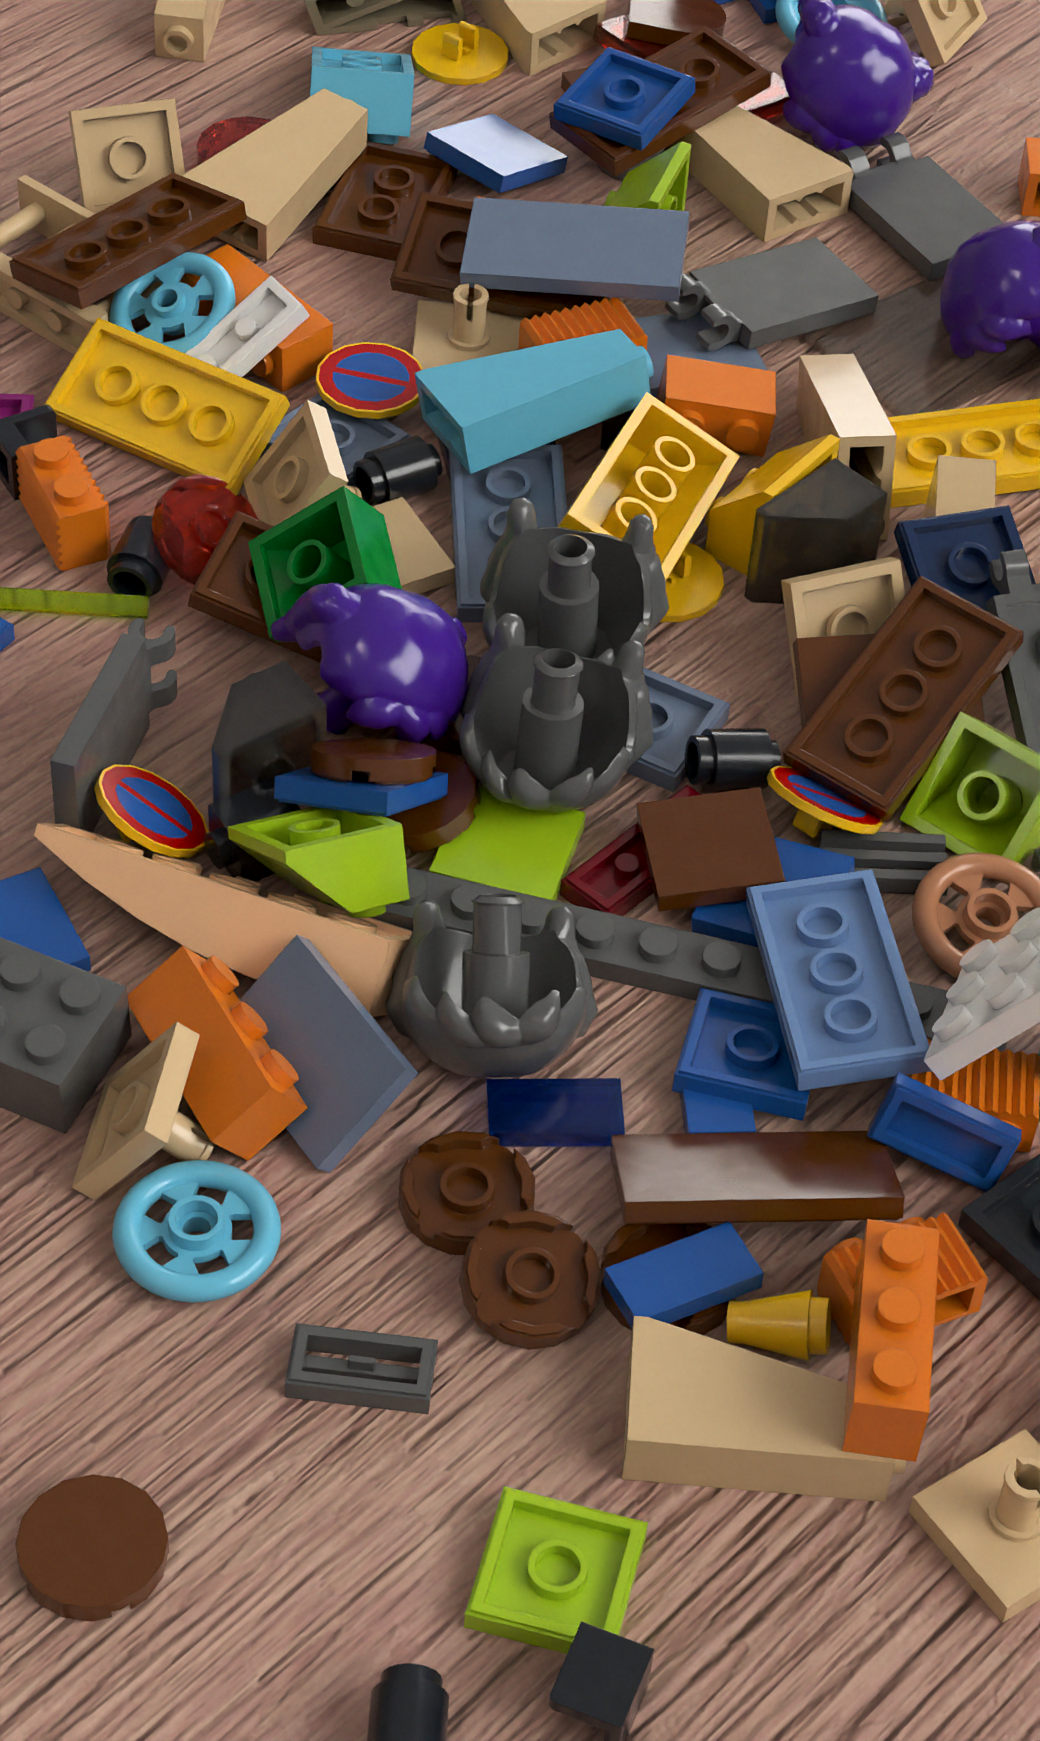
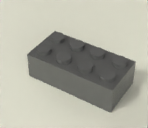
M0 937V1107L66 1134L132 1036L127 987Z

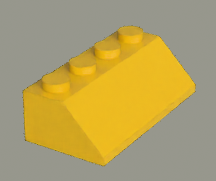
M646 392L557 527L603 533L622 539L630 521L636 515L645 514L652 519L654 525L653 543L661 562L665 580H667L740 456Z

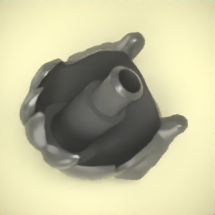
M526 498L514 499L508 509L507 525L504 533L499 536L495 547L488 557L486 571L480 582V593L486 602L483 612V633L489 648L494 641L495 627L504 613H515L523 620L525 646L565 649L579 657L597 659L611 665L618 655L620 647L628 640H637L644 645L649 633L657 626L669 609L666 580L653 543L654 525L652 519L645 514L636 515L630 521L622 539L603 533L578 531L561 527H537V518L532 502Z
M504 613L495 627L494 641L489 651L484 653L479 664L471 674L467 694L460 711L464 720L461 725L459 743L464 760L477 781L496 799L506 804H512L533 811L540 810L552 813L587 808L603 799L620 782L629 766L640 759L653 743L651 723L653 712L643 672L644 645L637 640H628L620 647L618 655L611 665L597 659L579 657L565 649L525 646L523 620L515 613Z
M484 893L471 900L474 902L473 935L463 931L446 929L440 906L434 900L418 902L412 917L413 931L409 943L401 953L400 961L393 974L391 991L385 1008L398 1033L413 1040L418 1049L434 1063L453 1073L468 1077H520L543 1070L567 1052L575 1039L583 1037L587 1033L591 1022L597 1016L598 1007L593 995L592 979L585 958L578 949L575 939L574 916L567 906L558 905L547 913L545 925L540 935L521 937L522 904L525 902L516 895Z

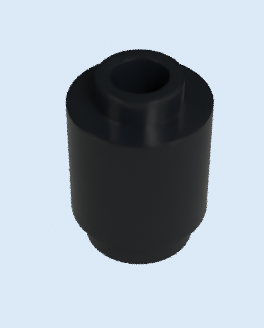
M413 436L365 453L363 460L355 462L353 466L356 487L360 489L362 499L369 505L382 504L400 497L406 500L432 491L437 486L438 476L442 474V463L438 451L432 444H426L419 436Z
M145 515L130 520L107 562V582L111 590L122 599L130 602H143L150 596L158 593L181 551L182 543L176 530L167 521L158 517Z
M764 728L705 729L701 735H691L687 740L685 748V770L689 782L692 785H702L707 791L742 790L758 787L766 789L769 785L767 776L770 769L780 766L781 762L779 745L777 741L770 739L767 730Z
M413 1663L396 1664L386 1668L381 1673L380 1683L371 1691L367 1741H446L449 1695L442 1688L443 1679L441 1675L430 1667Z

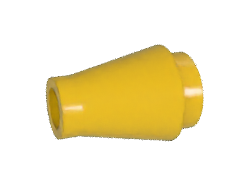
M813 1290L747 1301H729L727 1311L728 1343L745 1344L809 1362L811 1355L829 1354L831 1336L830 1298L814 1297Z

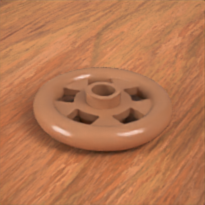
M965 853L943 860L923 877L913 898L912 920L921 946L941 969L958 979L962 969L959 965L960 960L972 947L986 939H990L993 943L998 942L1011 934L1012 927L1019 920L1017 911L1030 912L1040 907V878L1020 863L990 853ZM982 878L993 879L1008 885L1007 894L994 888L980 889ZM948 887L965 896L960 901L956 911L939 902L942 894ZM978 918L990 921L994 927L983 924ZM956 928L960 936L972 946L961 952L947 939L945 933Z

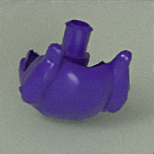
M800 0L797 6L800 21L795 30V43L781 65L785 88L790 98L783 104L784 118L793 128L809 133L815 145L823 152H833L836 150L838 155L839 150L852 146H859L862 149L877 148L881 145L879 143L880 137L895 133L909 114L913 103L931 91L934 85V72L930 67L929 61L924 57H920L916 52L910 51L903 35L894 26L882 21L868 9L854 5H835L832 0Z
M1030 220L1009 221L979 231L959 245L950 259L941 286L940 315L942 323L950 336L952 352L958 358L966 359L972 357L975 354L974 350L986 353L1005 351L1006 345L1004 341L1014 339L1022 340L1028 338L1040 349V222Z
M339 583L319 584L303 593L285 616L274 621L270 627L271 634L277 641L298 642L303 650H309L317 646L321 647L320 677L329 687L323 692L315 694L311 705L314 716L320 725L333 734L342 735L348 731L350 725L356 723L360 726L374 729L392 726L397 737L402 741L419 743L426 736L430 741H439L447 733L449 725L453 724L460 714L467 694L469 680V664L465 647L467 633L460 619L449 616L441 607L425 596L387 584H357L348 588L343 587Z

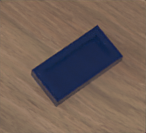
M620 1078L486 1079L487 1134L499 1138L500 1146H611V1135L625 1134Z

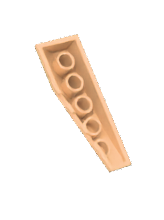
M37 823L34 836L81 878L137 919L191 951L207 958L214 955L224 962L228 968L257 980L296 935L309 939L372 1017L388 1015L385 1005L391 991L393 974L400 961L403 949L409 943L412 931L371 917H350L347 911L337 906L325 904L317 899L297 893L292 897L268 892L266 898L259 895L262 883L218 873H210L209 878L201 876L203 868L197 863L160 854H153L152 859L144 857L146 849L137 845L67 824Z

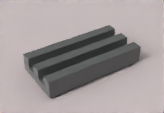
M820 830L818 848L855 857V867H870L855 868V872L872 869L880 893L915 894L919 883L929 872L920 870H931L938 863L947 859V853H944L946 846L945 835L877 832L871 835L859 834L848 830ZM898 869H915V870H898ZM948 888L945 890L942 896L947 895Z
M296 1323L285 1379V1397L429 1414L434 1369L438 1353V1340ZM306 1351L348 1355V1360L306 1355ZM376 1359L420 1364V1367L376 1363Z

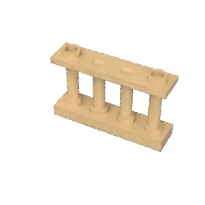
M23 175L17 179L20 211L0 223V249L31 229L47 238H51L91 217L95 213L27 175ZM0 252L1 313L74 355L98 317L109 322L110 307L116 292L97 305L91 304L84 309H79L13 279L9 264L12 258ZM159 281L154 282L142 292L141 296L143 298L148 297L162 284Z

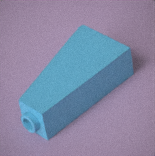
M621 329L427 368L414 374L423 420L464 468L472 474L635 409L646 392L651 394L649 378L653 377L654 369L646 349L641 345L636 346Z

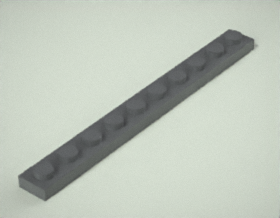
M407 867L410 899L386 905L387 911L384 914L371 917L413 931L412 917L418 902L434 900L440 906L446 929L463 931L473 935L474 902L471 900L484 893L513 894L525 902L522 904L521 937L540 935L545 925L547 913L553 907L558 905L567 906L572 911L577 946L585 958L591 977L695 1001L697 1000L700 988L774 1004L758 947ZM909 982L926 1037L932 1041L934 1036L932 1027L943 1015L948 1003L946 998L948 990ZM1007 1042L997 1047L1000 1052L1005 1050Z

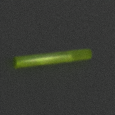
M0 587V611L129 619L141 618L146 620L149 618V596Z

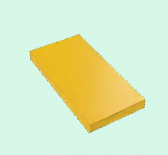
M99 317L94 322L44 404L52 407L56 413V421L233 498H236L244 484L243 480L255 466L290 407L287 397L283 394Z
M1040 398L887 417L897 435L890 508L926 504L938 455L996 460L995 495L1040 489Z

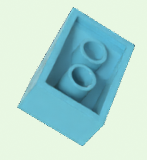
M312 46L309 97L325 88L368 109V141L396 144L398 143L399 136L410 137L414 88V69L411 54Z

